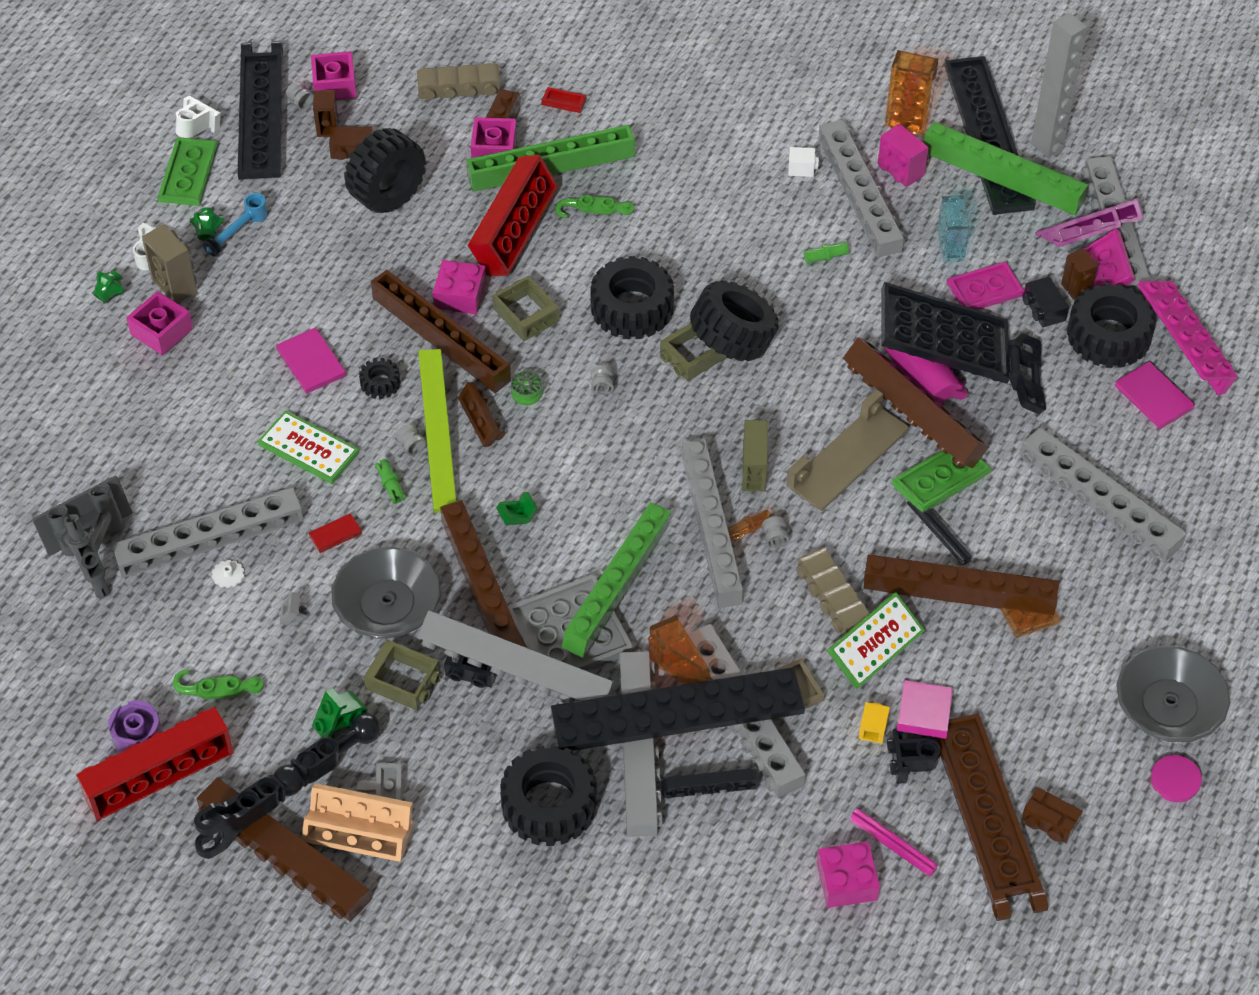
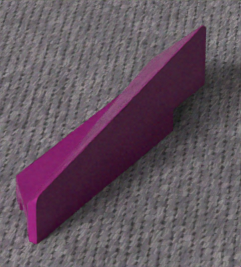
M1136 198L1037 231L1035 234L1058 247L1122 227V223L1143 220L1140 199Z

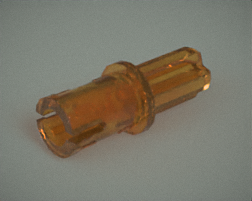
M764 510L752 517L746 516L743 521L728 527L730 538L735 540L748 533L754 534L755 530L762 528L764 520L772 517L768 510Z

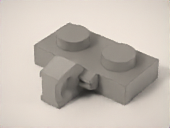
M376 763V777L370 778V781H357V792L401 800L402 763Z

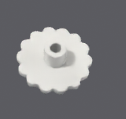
M235 560L221 561L212 570V579L221 588L235 587L244 578V568Z

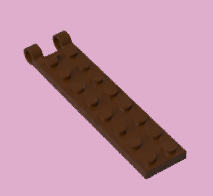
M979 713L949 719L947 737L945 739L934 737V739L940 745V756L991 899L996 921L1011 918V909L1006 899L1007 897L1026 893L1029 894V902L1033 913L1048 911L1046 894L1042 888ZM1014 883L1016 886L1010 887L1009 884Z

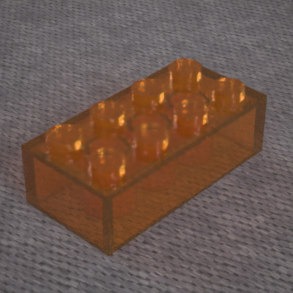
M897 50L891 67L885 126L893 128L901 124L914 134L920 133L925 135L931 118L938 58Z

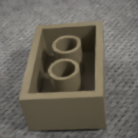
M163 224L141 236L151 279L167 297L179 303L197 293V280L193 274L194 265L189 256L191 251L186 243L182 244L179 241L175 231H170Z

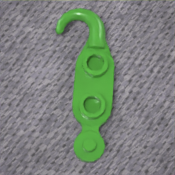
M584 195L579 198H564L555 206L556 214L562 218H568V215L561 211L562 207L565 206L577 208L585 213L611 215L615 212L630 215L634 212V205L631 202L617 203L610 197Z
M188 669L178 672L173 679V687L178 693L193 695L203 699L233 698L239 696L244 691L257 694L264 687L263 681L259 677H251L243 681L234 676L207 678L193 685L184 686L180 683V679L190 673Z

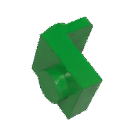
M523 492L519 501L499 502L496 509L505 525H518L529 523L537 510V506L530 493Z

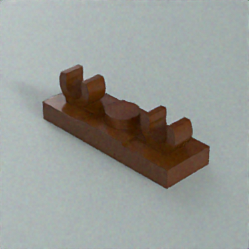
M467 382L458 396V400L484 447H489L494 440H501L506 433L499 430L501 424L494 421L492 413L486 404L488 400L481 397L483 390L477 389L474 382Z

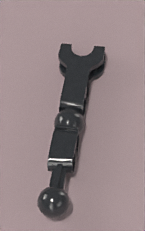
M370 713L357 715L352 720L350 730L336 740L329 737L320 739L298 754L296 759L293 758L291 765L285 764L278 767L274 774L271 773L268 777L258 780L224 803H211L202 809L194 817V827L201 833L195 840L196 853L206 859L220 854L232 844L235 837L241 831L274 810L280 801L284 802L285 796L297 794L302 789V786L306 787L308 784L317 781L332 771L338 765V757L341 753L358 742L369 744L376 741L382 730L378 718ZM204 820H210L209 824H203L201 822H203ZM211 840L215 842L210 848L202 847Z

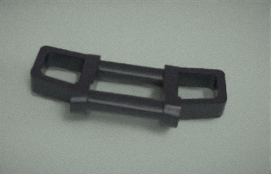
M1022 333L1016 339L1007 342V350L1011 361L1009 379L1013 390L1017 391L1020 405L1027 410L1041 414L1046 410L1044 388L1041 386L1040 368L1042 366L1041 341ZM1023 343L1032 348V353L1022 349ZM1020 364L1031 368L1032 382L1025 379L1023 372L1020 370ZM1028 396L1031 398H1035L1036 403L1030 401L1028 399Z

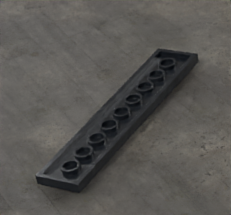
M985 56L945 60L944 67L966 135L1019 156ZM980 176L992 215L1034 210L1035 203L1033 198Z
M794 667L551 705L557 745L560 750L568 748L572 751L801 715L805 712Z

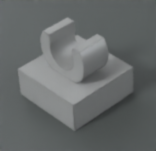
M291 592L282 602L280 624L290 625L293 620L300 623L307 618V615L299 612L305 611L308 608L306 603L300 602V594Z

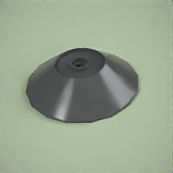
M394 546L372 548L352 557L338 571L331 587L332 607L340 621L357 634L377 639L401 637L420 628L423 625L428 610L435 612L441 597L440 578L431 563L414 551Z
M1154 646L1136 653L1122 666L1116 683L1119 705L1129 721L1147 735L1167 742H1193L1211 735L1225 721L1231 703L1228 684L1218 668L1201 654L1179 646Z

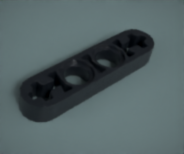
M755 769L672 776L663 779L661 782L662 794L665 798L694 796L695 793H702V795L720 793L721 790H727V792L753 790L760 785L758 772Z

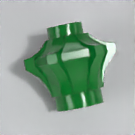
M204 207L201 208V212L194 213V217L190 218V223L195 227L199 240H208L209 238H215L217 229L224 223V219L217 216L212 208Z
M114 270L110 273L97 272V283L92 292L96 298L107 303L113 297L124 293L125 289L121 284L123 277Z

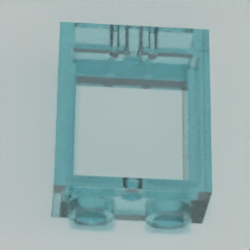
M964 195L942 196L937 227L943 262L965 261L970 230Z

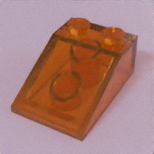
M676 615L650 626V636L648 637L650 650H648L649 658L654 663H657L662 671L683 684L710 680L709 668Z

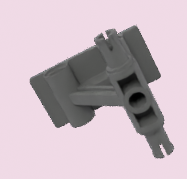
M117 476L99 483L32 519L49 556L59 551H62L66 556L75 555L84 578L92 584L96 597H105L102 590L105 591L107 596L110 594V588L104 578L105 569L97 552L105 533L114 534L121 531L125 527L123 518L132 514L131 507Z

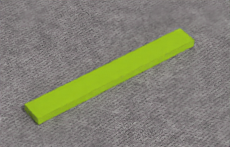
M441 349L418 350L433 513H441V506L456 502Z

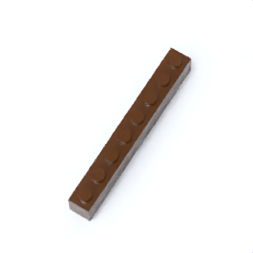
M386 269L371 281L372 297L375 301L434 347L441 349L443 354L492 392H498L511 381L510 364L390 271Z
M860 337L855 340L842 358L848 363L847 368L857 375H862V381L870 387L874 386L883 393V399L886 401L889 399L893 403L891 407L901 414H906L908 416L906 420L915 427L919 426L922 429L921 433L931 441L934 439L938 443L936 447L945 454H951L953 456L952 461L961 468L964 466L974 468L989 446L872 343Z
M463 500L441 506L440 512L443 527L487 632L525 647Z
M868 554L863 589L888 593L896 592L900 595L1054 616L1059 580Z
M217 777L196 798L199 806L198 811L200 812L211 803H224L237 795L238 792ZM268 814L248 826L235 837L242 847L247 848L249 846L252 848L255 855L261 861L266 862L268 860L272 863L275 871L281 876L287 874L291 877L293 884L302 891L307 889L311 892L312 898L320 905L325 903L331 907V912L339 919L345 918L351 922L371 901L370 891L366 886Z

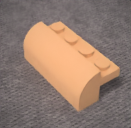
M315 783L311 792L310 811L303 822L302 840L306 843L401 862L412 833L413 803Z

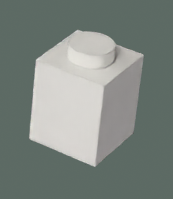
M790 147L788 176L813 177L814 169L818 170L819 157H815V148Z

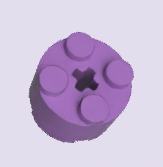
M132 700L123 707L118 706L111 713L108 721L114 746L119 753L127 750L133 744L141 743L151 738L158 732H163L159 716L154 707L141 700Z

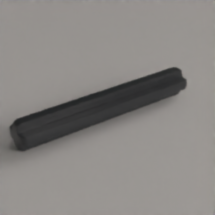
M910 501L907 502L909 507L961 565L971 561L972 555L930 508L922 513Z

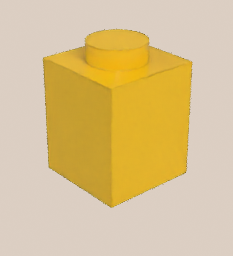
M865 702L858 739L883 744L890 707L880 703Z

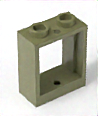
M529 276L517 280L514 284L499 290L493 295V309L523 341L560 321L559 307ZM528 295L541 310L520 321L507 306Z
M691 323L660 341L661 359L665 363L669 362L673 366L675 373L679 377L683 376L687 381L727 358L726 355L718 354L711 348V350L688 362L675 348L697 336V333L692 329Z
M754 419L744 421L742 491H765L768 421Z
M387 639L364 675L365 689L418 710L422 703L425 704L430 696V689L433 684H438L442 672L440 671L439 660ZM394 660L427 673L415 694L382 681Z

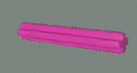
M856 809L852 813L850 820L855 825L926 875L931 876L934 874L938 866L936 862L862 810Z

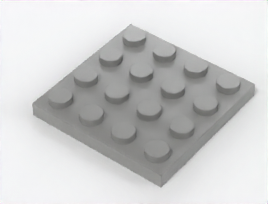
M594 574L508 606L525 648L586 671L620 658V653L633 652V646L614 611L583 658L562 648L566 628L598 581Z

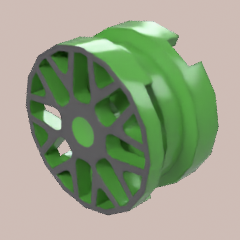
M532 371L517 373L511 381V394L515 402L526 406L537 403L543 394L541 377Z

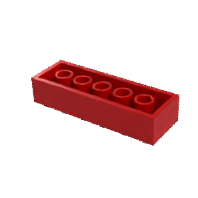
M540 155L520 156L467 245L479 265L485 266L487 276L509 275L558 188V184Z
M213 707L209 710L201 711L197 716L186 721L177 723L174 727L164 732H158L141 743L133 744L127 750L117 755H111L94 766L86 767L76 776L84 799L96 821H99L234 754L228 728L216 707Z

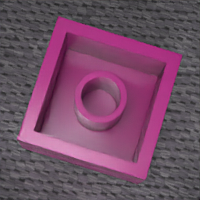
M352 51L311 55L314 91L335 90L336 100L357 98Z
M474 117L470 147L471 158L516 149V119Z
M901 124L896 125L881 135L878 165L883 171L890 173L896 182L902 183L905 187L925 176L928 146Z
M442 260L433 289L434 306L442 310L477 314L486 284L485 266Z
M156 291L126 317L130 335L162 356L193 329L190 311L159 291Z
M869 841L818 849L816 864L827 908L878 900L880 885Z

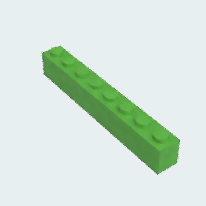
M933 122L924 135L923 143L928 146V155L1076 216L1085 201L1088 184L937 122Z
M625 125L466 159L467 177L474 192L502 186L520 156L540 155L552 175L635 157V139L630 126Z
M652 502L649 503L566 628L562 648L582 658L585 656L665 533L671 511Z

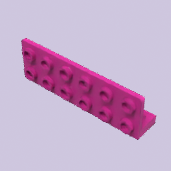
M1140 281L1138 287L1201 379L1207 380L1217 395L1225 394L1238 375L1222 354L1221 349L1212 340L1209 332L1203 327L1198 316L1189 307L1188 302L1180 294L1177 286L1172 281Z

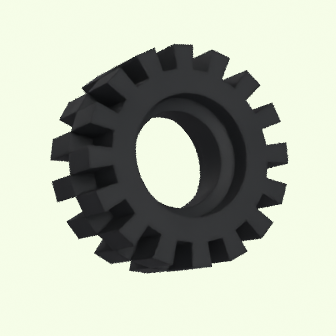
M374 358L373 363L367 361L366 366L362 365L359 371L361 390L365 391L367 396L371 394V397L376 399V396H379V399H383V395L389 398L391 397L390 392L395 394L397 392L396 389L400 388L399 368H397L395 362L392 364L390 359L385 362L384 358H380V361ZM376 375H386L388 377L383 382L372 381V378Z

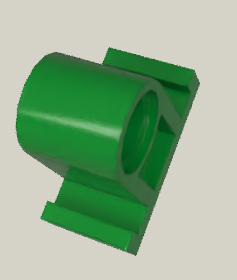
M332 688L324 692L312 727L322 738L329 737L334 739L333 732L350 727L352 720L359 714L367 713L368 709L352 691L338 694Z

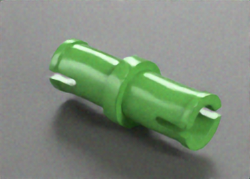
M844 241L829 246L824 244L821 248L804 251L803 253L806 264L821 260L830 261L831 258L848 255L849 249L847 242Z
M387 459L380 460L379 462L382 466L380 467L377 462L375 468L382 479L381 484L383 488L387 489L393 504L401 502L400 496L404 501L406 495L399 484L400 479L398 475L394 474Z

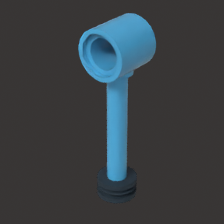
M251 193L244 199V213L215 239L209 238L203 243V248L207 253L215 257L221 251L220 246L249 220L260 222L267 218L266 200L262 194Z

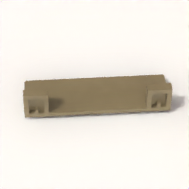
M876 389L862 402L860 417L811 462L802 456L788 469L786 486L817 509L823 511L908 432L909 427L882 409L883 393Z

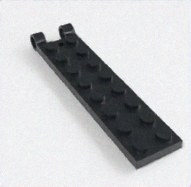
M271 41V52L253 53L251 42L241 43L238 180L281 177L282 41Z

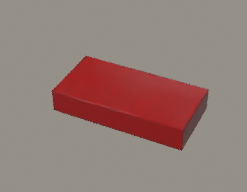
M547 87L541 105L581 113L587 100V95Z
M350 513L309 532V537L319 553H322L362 534Z

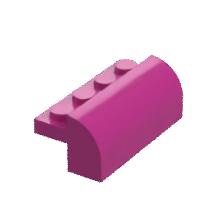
M885 347L895 364L941 405L949 397L962 400L969 394L964 388V382L956 376L953 368Z

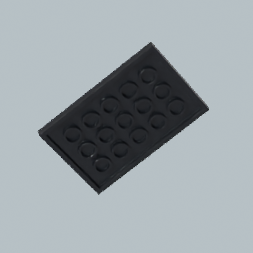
M884 282L881 288V346L943 364L953 369L963 370L973 375L986 377L993 381L1006 384L1009 382V372L1011 370L1010 356L1007 350V342L1009 341L1008 319Z

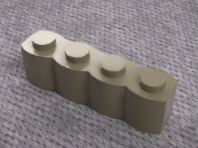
M487 63L479 66L463 65L458 68L445 66L438 69L417 70L419 99L431 100L439 97L453 98L458 96L472 97L480 94H497L500 89L499 65Z
M822 547L798 558L796 571L799 578L806 580L811 596L818 598L822 612L830 616L832 626L837 633L840 632L842 636L845 635L869 614L825 548Z

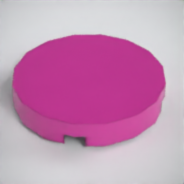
M1170 755L1156 762L1152 768L1150 780L1153 789L1161 794L1162 798L1177 803L1186 802L1199 792L1202 776L1199 768L1191 760L1178 755Z

